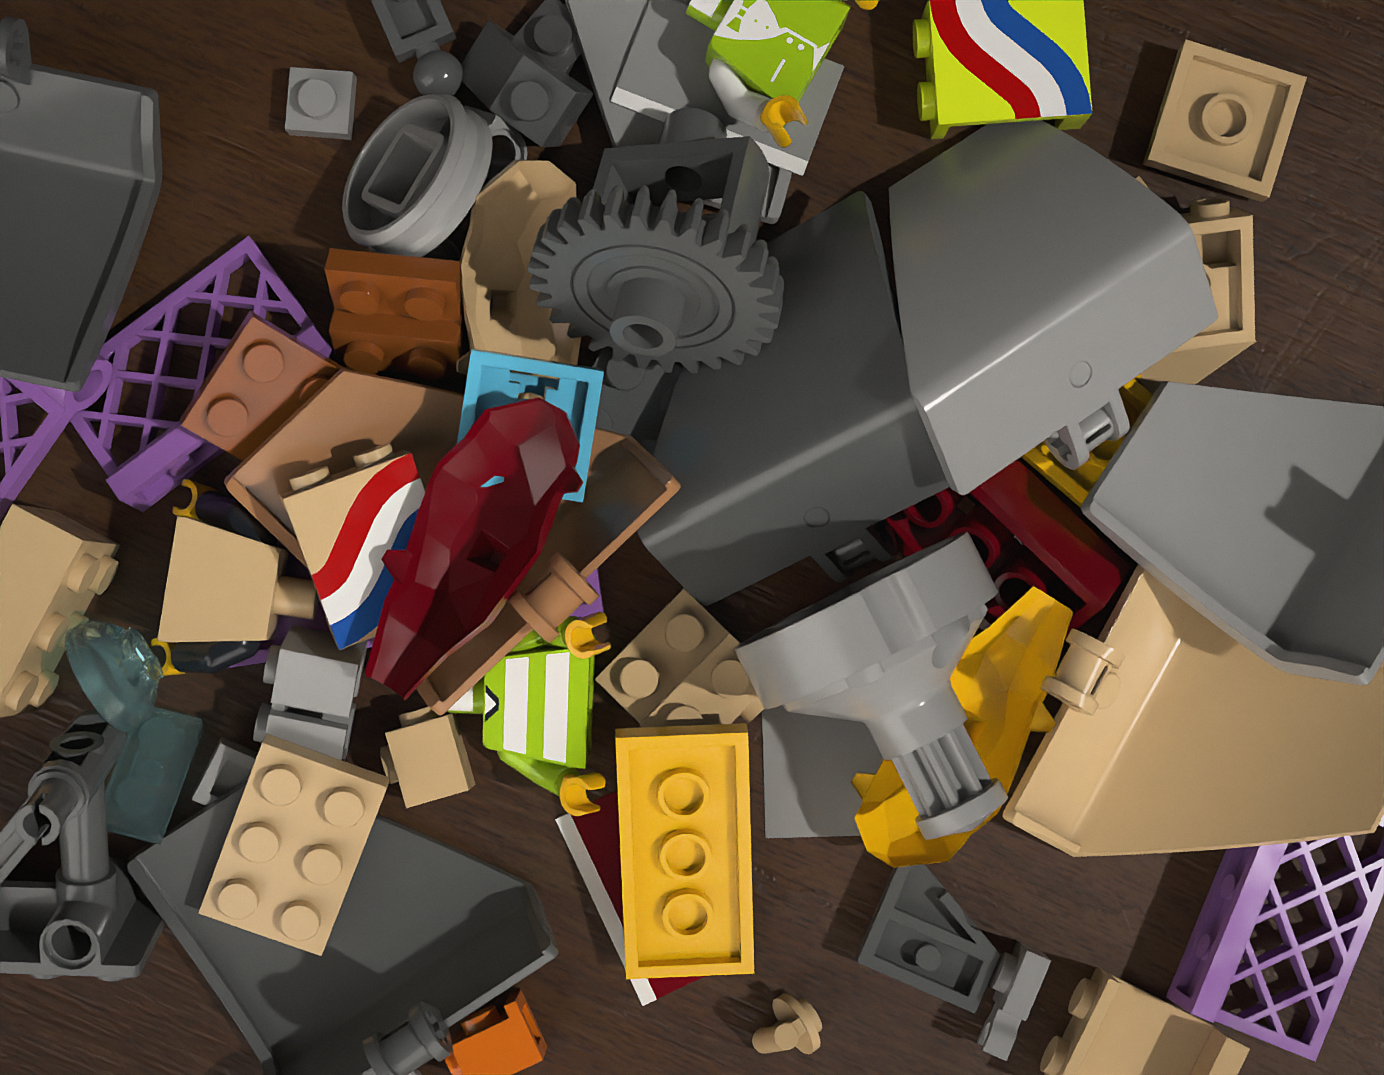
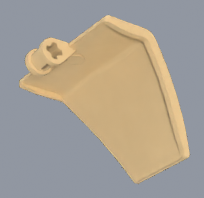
M1138 564L1098 639L1076 629H1071L1066 638V642L1070 644V647L1053 678L1046 675L1040 688L1063 703L1054 718L1056 722L1055 727L1051 733L1045 734L1003 812V818L1006 821L1072 857L1218 850L1374 833L1384 816V661L1372 681L1367 685L1350 684L1284 672L1270 665L1237 642Z

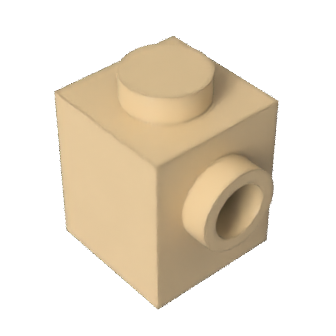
M428 706L398 715L401 728L385 733L388 745L380 748L383 768L386 777L390 778V784L399 782L406 808L468 791L476 785L455 713L439 716Z

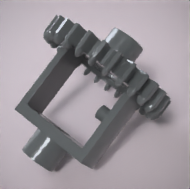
M681 108L671 112L666 117L659 144L604 148L594 187L584 196L583 203L581 204L580 200L575 197L569 198L566 204L563 205V208L554 209L548 216L546 223L539 228L527 270L528 273L532 274L529 283L530 290L539 292L537 305L539 307L552 308L549 318L552 323H570L567 336L570 338L589 335L591 339L588 349L596 351L606 346L612 347V360L618 362L629 354L634 355L638 368L645 369L651 360H657L664 372L672 373L674 362H680L692 374L698 373L700 361L716 370L721 369L723 358L736 365H740L743 363L745 353L754 356L758 355L762 342L770 343L774 329L778 327L784 291V280L779 275L780 269L777 259L775 257H767L769 251L764 240L756 241L770 178L769 165L760 147L750 136L727 138V131L722 121L705 110ZM722 198L719 213L705 214L702 219L703 200ZM695 200L691 208L685 213L678 211L676 202ZM652 203H662V204H661L660 207H658V206H654Z

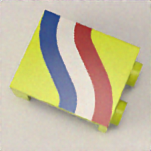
M928 0L922 14V19H915L913 21L915 58H925L927 82L918 83V114L920 121L930 120L931 139H943L949 127L1051 119H1055V128L1059 130L1080 129L1092 115L1084 0Z

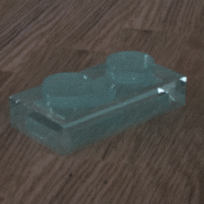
M142 703L139 704L127 735L126 746L117 760L105 791L107 831L161 845L204 730L202 719Z

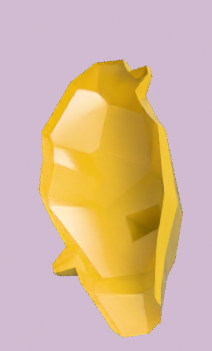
M1034 586L989 627L972 638L950 678L952 688L968 717L963 725L990 778L999 779L1006 794H1008L1018 769L1030 731L1051 733L1056 725L1055 720L1042 703L1047 692L1041 689L1040 686L1046 675L1053 678L1056 672L1073 614L1072 610ZM882 759L876 773L856 772L851 780L853 787L862 799V804L854 819L866 850L893 868L949 862L967 839L997 815L1001 808L1000 806L983 823L972 831L926 840L915 822V818L919 813L892 759Z

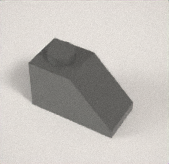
M488 20L461 64L463 69L462 81L491 112L540 147L560 146L594 94L492 20Z

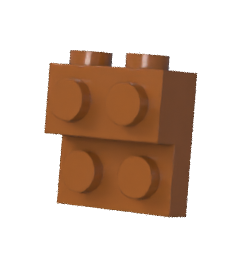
M329 249L324 270L334 306L329 332L338 364L355 371L378 376L388 372L413 374L433 384L443 383L450 378L464 379V374L456 371L457 360L470 351L461 294L462 270L460 261Z

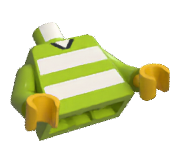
M600 611L582 618L569 616L557 627L560 635L551 643L544 640L533 629L448 710V713L482 714L483 746L497 751L501 761L535 784L560 797L561 805L565 811L573 816L600 811V806L593 804L587 798L586 789L596 790L604 788L606 784L605 777L601 773L593 772L580 775L576 769H585L591 754L595 655L611 648L609 642L600 643L595 639L596 635L592 634L593 627L607 622V616Z

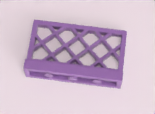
M247 236L103 344L99 354L112 363L113 368L103 413L81 410L76 412L70 420L109 478L106 479V482L117 498L142 512L179 486L184 479L191 477L225 451L181 426L180 421L160 420L165 388L174 387L195 390V396L213 368L216 349L225 350L231 339L218 338L224 306L254 309L253 312L264 319L266 318L267 311L291 314L301 327V330L294 334L293 337L337 363L332 343L322 334L250 236ZM251 259L260 271L256 298L227 295L230 274ZM214 287L213 293H206L208 290ZM271 288L281 301L269 300ZM192 302L211 304L205 336L176 333L180 311ZM163 325L162 331H155ZM142 340L160 342L154 375L126 371L130 349ZM174 344L203 347L197 380L168 376ZM123 382L152 385L146 418L117 415ZM90 421L101 423L99 434ZM115 424L143 428L139 451L120 465L110 451ZM157 430H164V431H165L164 433H162L160 436H158V437L156 438V436H157Z
M1383 816V818L1381 819V821H1380V823H1379V825H1378V826H1381V827H1383V828H1384V816ZM1351 836L1294 842L1290 846H1288V843L1226 849L1166 998L1190 1014L1212 1023L1216 1021L1316 1062L1384 894V837L1377 854L1362 861H1359ZM1337 839L1347 867L1320 879L1310 851ZM1298 857L1308 885L1280 898L1274 882L1279 865ZM1352 880L1358 895L1355 908L1352 913L1335 920L1325 892ZM1267 898L1268 904L1263 905L1265 899ZM1313 898L1323 926L1295 938L1286 910ZM1274 916L1284 944L1256 957L1249 940L1254 926ZM1325 940H1329L1335 956L1328 972L1311 979L1301 952ZM1243 957L1244 963L1239 964L1241 958ZM1289 958L1299 985L1271 998L1261 970ZM1250 976L1260 1003L1237 1014L1222 1009L1221 1007L1230 985ZM1305 999L1311 1016L1302 1038L1299 1040L1285 1034L1277 1011ZM1265 1017L1269 1027L1255 1021Z

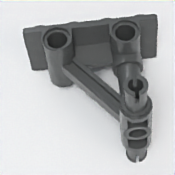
M111 692L101 695L95 702L92 710L84 711L75 716L63 735L55 737L50 741V753L29 781L28 798L0 830V973L30 974L37 979H52L62 975L96 976L103 981H120L126 978H135L140 976L166 924L148 899H136V883L128 872L127 864L109 856L104 780L126 746L127 736L125 729L130 726L136 713L132 700L121 692L116 693L111 703H109ZM59 835L61 867L56 871V882L9 881L8 875L32 846L36 845L37 840L41 836L42 845H48L55 841Z

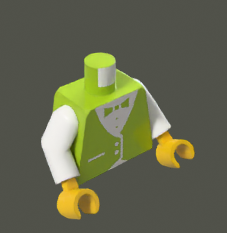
M691 0L686 10V15L715 31L707 47L705 63L709 67V79L728 115L761 131H769L774 142L779 147H788L792 140L785 130V126L791 121H798L804 126L808 124V119L799 102L845 24L851 8L850 5L843 2L847 0ZM879 0L854 1L860 8L872 10L877 6Z

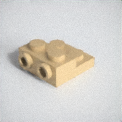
M1212 197L1193 200L1190 202V213L1180 215L1187 221L1195 236L1218 312V318L1213 324L1172 352L1255 341L1253 215L1236 207H1230V200L1227 198Z
M684 588L595 678L640 723L641 727L732 724L739 715L750 723L764 709L734 650L740 643Z

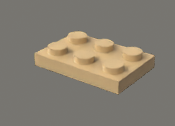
M266 733L198 914L322 956L384 798L390 778Z

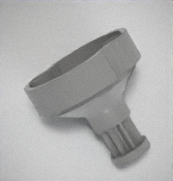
M968 531L941 540L869 574L778 621L734 648L764 709L783 705L784 709L788 712L864 722L883 759H892L919 813L915 818V822L926 840L972 831L1008 799L1000 780L990 778L963 725L968 717L950 681L956 666L986 615L988 609L985 603L998 593Z

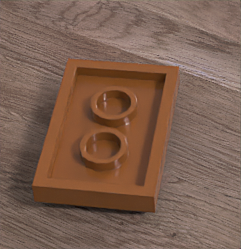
M250 310L181 416V426L244 461L341 368H346Z

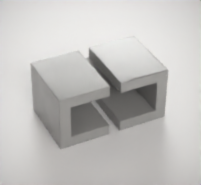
M292 625L282 645L272 644L269 649L263 683L274 685L271 698L272 705L261 704L256 719L253 740L263 742L267 733L345 761L356 709L353 698L357 697L359 693L368 640L339 650L330 632Z

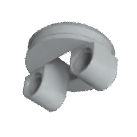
M428 94L408 101L379 125L363 146L352 166L345 185L342 202L343 217L349 236L357 244L368 246L369 250L373 253L413 257L425 255V258L459 261L461 257L456 245L447 237L466 216L485 180L489 182L514 160H527V146L524 138L499 116L465 105L463 107L461 102L450 94Z

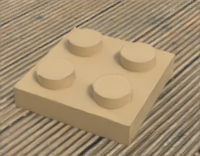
M1185 39L1179 46L1143 165L1264 202L1270 197L1307 77Z

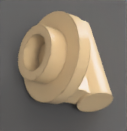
M783 993L773 1000L774 1014L779 1022L756 1030L752 1038L754 1048L762 1054L790 1050L794 1047L805 1054H812L820 1047L821 1042L818 1032L822 1030V1023L817 1012L808 1001L803 998L796 1000L791 995Z

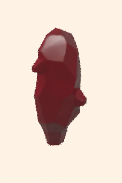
M539 397L485 409L464 439L438 462L418 510L406 550H386L381 559L392 575L394 582L384 600L365 670L367 677L391 688L406 700L451 654L493 623L541 554L563 495L578 492L583 484L581 477L575 469L580 444L568 414L564 410ZM494 476L504 477V481L501 483L481 487Z

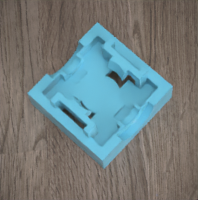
M471 348L457 444L464 439L485 409L529 400H518L519 393L532 392L540 395L545 401L564 410L568 414L580 444L575 469L581 477L583 484L578 492L566 493L562 499L583 502L604 371L599 368ZM510 370L521 371V372H527V373H533V374H539V375H545V376H552V377H558V378L555 379V378H548V377H542V376H536V375H530V374H524V373H517V372H511ZM545 386H546V387H553V388H557V389L546 388V391H545ZM494 476L481 487L504 482V477Z

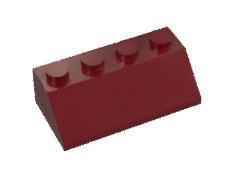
M1018 459L966 495H960L948 487L886 518L893 530L898 550L906 557L948 537L968 531L998 590V593L985 603L988 610L979 625L982 630L989 627L1034 586L1073 611L1066 637H1068L1071 629H1078L1105 607L1131 568ZM965 496L975 504L967 514L957 507Z

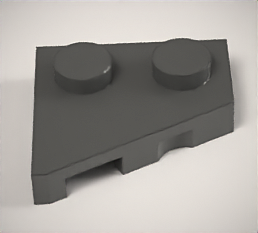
M923 864L893 868L857 951L855 960L859 964L975 1014L998 962L1000 953L927 866Z

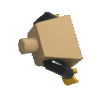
M184 479L181 485L190 488L192 491L190 505L185 509L175 506L172 509V513L177 516L158 638L151 640V646L160 645L164 648L166 662L163 667L151 668V673L154 676L181 675L185 673L214 674L253 657L260 648L262 640L274 639L279 615L314 620L318 609L319 596L313 580L285 576L289 550L278 547L277 538L237 499L218 493L211 486L189 479Z

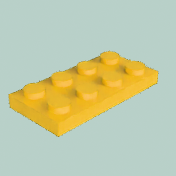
M747 723L615 729L626 979L754 974Z

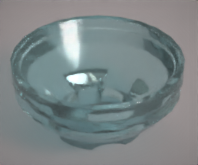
M89 620L68 630L65 635V649L69 663L82 690L101 716L114 728L126 733L148 720L156 703L159 679L164 676L158 658L151 651L142 634L133 627L125 629L115 624L98 620Z

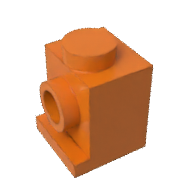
M521 989L509 994L504 1004V1011L498 1013L496 1006L490 1005L460 1021L463 1030L457 1032L455 1038L451 1040L453 1054L445 1058V1062L452 1075H513L543 1060L547 1044Z

